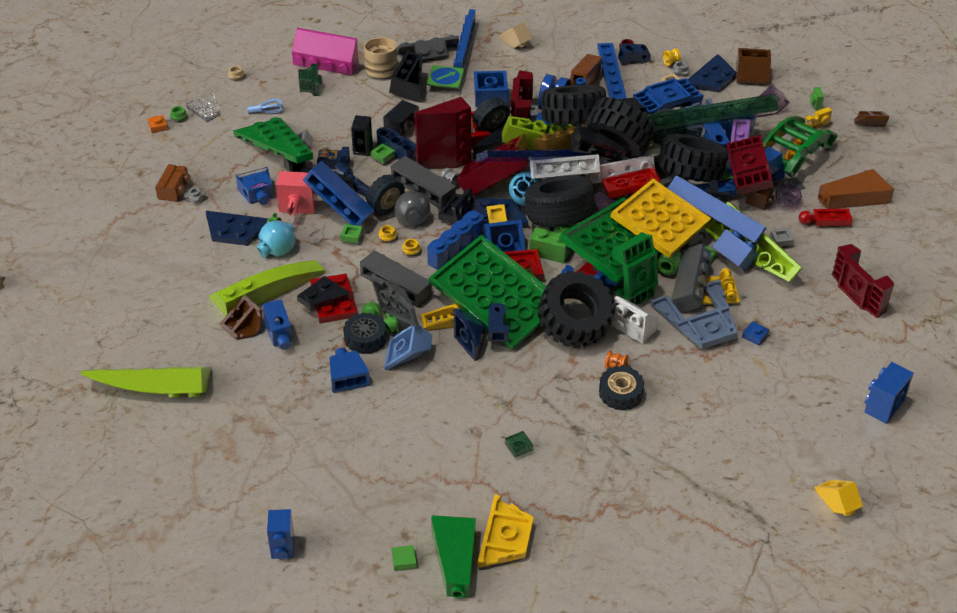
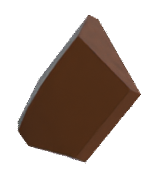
M859 111V115L854 119V123L864 126L885 127L889 120V115L883 111Z
M244 295L220 322V325L237 340L253 337L262 328V309Z

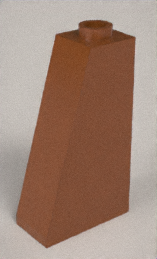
M587 54L571 70V85H576L577 78L586 79V85H594L601 71L602 57Z
M874 169L820 185L817 199L827 209L891 203L894 189Z

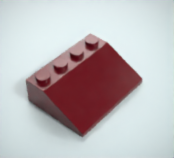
M462 97L415 112L416 163L427 169L458 168L471 162V107Z
M523 133L466 164L457 178L462 190L465 192L467 188L472 189V194L475 197L481 194L482 190L486 187L490 189L496 186L498 181L502 179L505 181L511 178L513 173L517 171L520 173L526 170L530 162L526 135Z

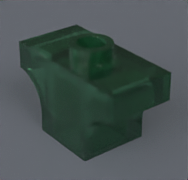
M311 64L307 69H298L300 92H309L313 96H320L319 85L322 84V75L318 74V64Z

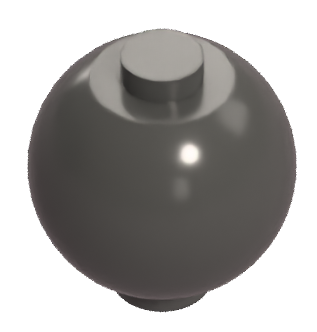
M405 192L395 203V215L405 226H420L429 217V201L419 192Z

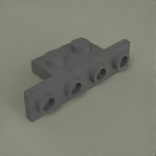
M448 35L444 38L434 37L426 41L404 42L398 45L397 51L398 54H404L406 51L415 52L422 55V61L448 57L446 47L458 45L460 38L459 35Z

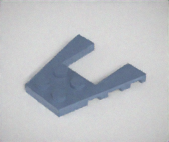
M720 279L706 283L704 292L716 308L715 310L684 319L668 295L651 300V307L701 349L736 339L738 332L733 317L730 314L729 305L726 302Z

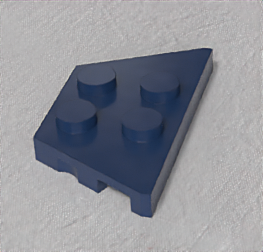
M717 54L694 73L688 81L693 86L699 87V90L719 93L736 78L737 72Z
M477 198L466 212L474 210L484 215V224H487L489 222L486 207L504 204L507 221L522 220L523 228H528L527 218L513 199Z
M206 211L212 241L228 244L249 245L255 238L259 237L261 228L267 224L269 219Z

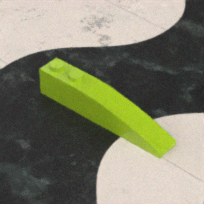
M726 203L730 207L744 214L739 208H737L732 203ZM715 219L705 228L716 240L726 229L731 233L733 232L732 229ZM765 232L757 244L742 236L741 240L744 243L748 240L756 246L754 250L759 255L752 262L753 264L788 282H791L803 269Z
M316 260L282 265L238 281L209 295V298L226 316L244 295L258 306L310 281V279L326 273V271Z
M211 366L141 368L137 370L133 368L118 370L94 369L82 370L81 375L127 390L168 394V397H180V393H188V397H200V393L207 392Z

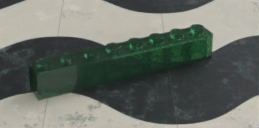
M769 94L647 115L653 121L655 131L660 132L703 125L715 121L722 122L772 114L779 111L777 95Z

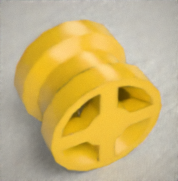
M678 48L663 52V61L666 66H671L673 63L681 61V54Z

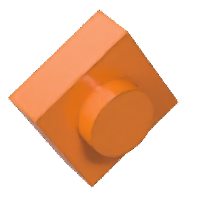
M164 115L147 118L151 133L168 130Z

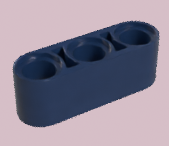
M388 127L377 129V146L385 144L394 149V158L398 160L406 156L416 162V144Z

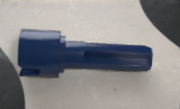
M343 162L337 163L335 168L338 172H334L353 178L354 188L367 197L366 194L369 191V186L354 176L353 170Z

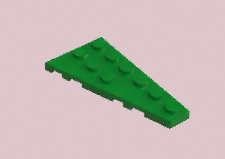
M274 117L266 122H256L254 125L233 130L234 137L239 138L241 136L243 141H252L253 145L267 151L273 150L276 155L283 154L286 159L295 163L314 159L313 152L281 117Z

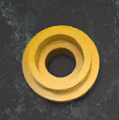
M384 225L379 231V238L383 241H392L397 236L395 228L391 225Z
M407 239L402 245V251L407 255H415L420 251V244L415 239Z

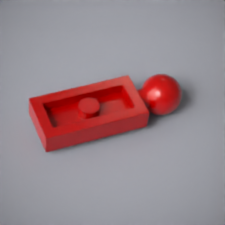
M849 208L813 209V213L805 210L800 212L798 216L799 222L804 225L814 221L815 226H851L853 221Z

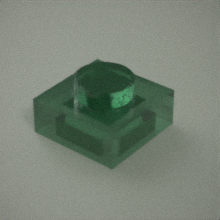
M524 431L505 438V444L514 457L533 451V444Z

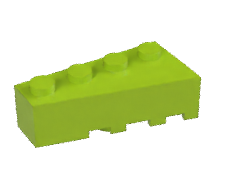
M508 116L502 131V142L506 143L524 133L528 150L535 151L534 139L540 138L541 134H554L556 130L566 131L572 125L566 124L565 127L559 126L560 124L556 123L549 125L541 120L531 122L526 118Z

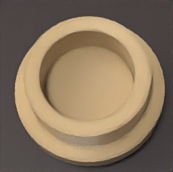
M232 66L229 68L228 76L233 80H239L244 76V71L240 66Z

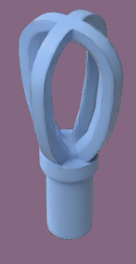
M271 99L262 104L247 107L248 113H280L283 109V104L279 99ZM275 101L279 102V104H272V105H267V106H265L266 104L271 103V102H275ZM279 107H280L279 110H274V111L265 110V109H272V108H279Z

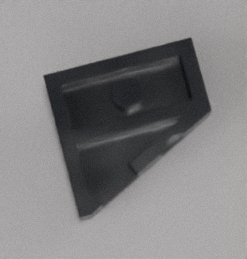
M323 276L298 294L297 301L313 310L323 305L334 304V300L343 297L345 300H349L351 295L349 291Z

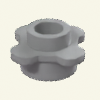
M677 61L673 65L674 74H688L687 69H689V66L686 62Z
M192 187L188 193L184 194V197L189 199L190 203L197 204L203 200V196L206 193L204 190Z

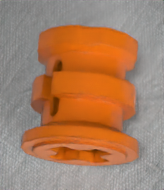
M608 351L604 363L605 368L608 369L621 365L627 367L629 355L621 356L620 353L613 354L612 351Z

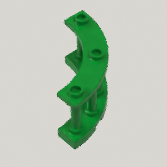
M796 115L788 117L782 122L780 121L763 141L764 150L778 143L795 151L791 160L782 158L785 173L793 179L805 163V157L808 154L812 155L820 146L830 150L838 137L835 132L829 129L817 130L806 125L805 119ZM800 130L809 134V136L801 133ZM789 134L804 141V143L796 145L781 137Z

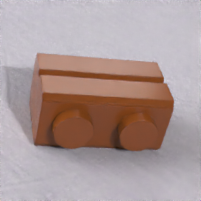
M167 165L155 187L159 200L166 201L168 199V201L177 202L180 195L183 196L185 186L191 180L186 166Z

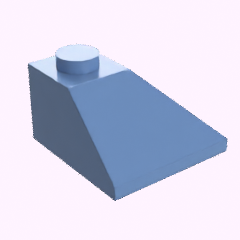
M411 325L391 338L388 343L384 369L389 370L428 353L432 347L433 335L420 325L417 327Z

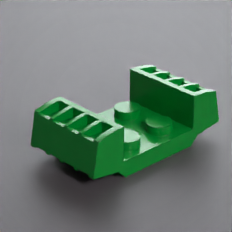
M641 232L612 250V259L623 265L624 286L615 291V297L627 299L635 305L641 304L643 301L655 296L656 285L658 284L657 252L654 249L652 235Z

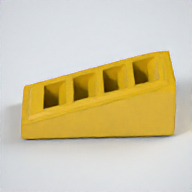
M452 304L421 314L424 329L434 330L454 327L453 310L459 309L456 304Z

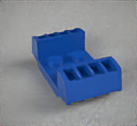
M672 78L646 86L644 90L633 94V98L645 106L644 112L647 113L648 118L659 109L662 110L663 108H670L679 104H684L687 107L699 102L701 105L704 97L687 78L678 80Z

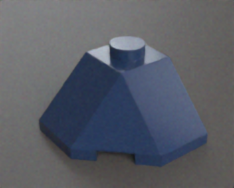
M456 308L453 310L454 338L471 358L476 361L479 358L484 341L485 326L473 314Z

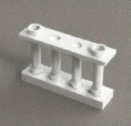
M645 152L644 155L638 158L626 156L622 161L617 162L599 159L600 172L587 173L585 178L592 184L602 182V178L650 167L655 169L654 156H647Z
M573 155L541 160L530 159L528 168L524 170L531 171V178L600 172L599 155Z

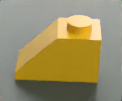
M831 479L814 487L815 491L833 513L849 516L855 514L856 509L863 507L856 482Z

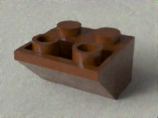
M738 48L736 60L737 82L743 84H769L771 50Z

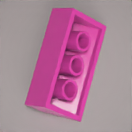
M297 28L292 47L293 65L352 76L359 66L357 38Z

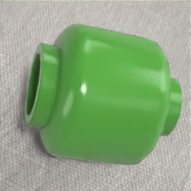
M677 251L670 258L661 253L657 258L658 270L664 275H673L678 272L681 253Z

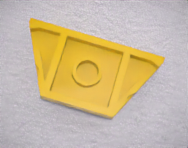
M494 494L478 558V567L526 558L534 517L521 511L512 503L508 505L503 502L501 496Z

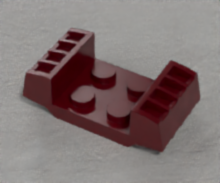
M519 70L517 77L513 79L511 116L526 118L531 121L533 73Z
M761 134L726 143L738 196L773 188Z
M853 244L839 246L831 274L838 282L837 287L861 310L869 312L875 318L880 317L887 312L894 287L893 281L889 276L874 280L858 264L861 255L859 248Z

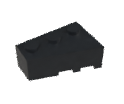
M406 51L391 77L389 93L420 103L422 92V55Z

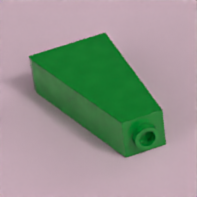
M432 515V536L446 595L454 598H470L476 518Z

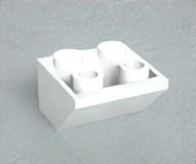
M618 296L614 298L616 308L612 320L613 327L642 344L657 332L658 317L627 299Z

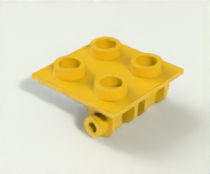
M723 268L720 276L707 277L706 283L718 279L721 280V287L724 289L725 299L728 304L740 303L734 277L731 276L732 273L728 268ZM704 292L702 304H712Z

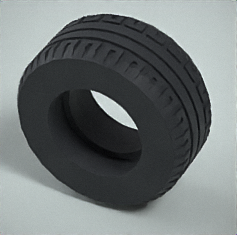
M564 175L543 179L530 185L524 195L529 220L541 227L573 225L592 216L596 209L593 184L582 176Z

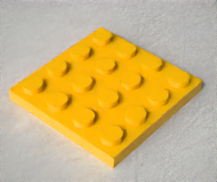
M655 179L649 181L612 211L610 216L635 235H639L641 232L652 235L654 248L668 258L672 257L705 228L711 220L709 216Z

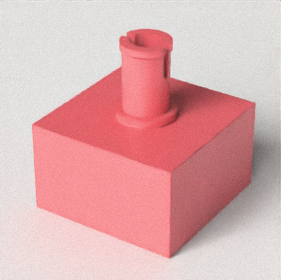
M279 171L276 182L279 212L288 213L291 216L292 213L293 216L297 215V213H315L317 193L303 181L308 173Z

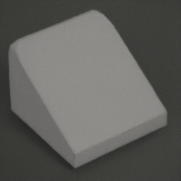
M307 130L296 134L309 149L312 148L313 137Z

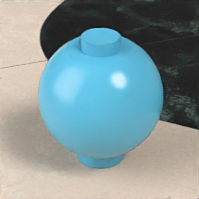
M531 171L517 173L509 184L511 198L517 204L526 206L524 195L527 188L542 179L531 178Z
M279 220L268 222L260 230L258 237L260 244L256 246L257 250L265 258L270 254L274 255V257L288 254L295 245L294 227L289 222L285 223Z

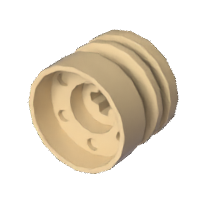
M385 37L373 38L365 42L363 47L366 73L375 78L392 76L398 67L397 43L393 39Z

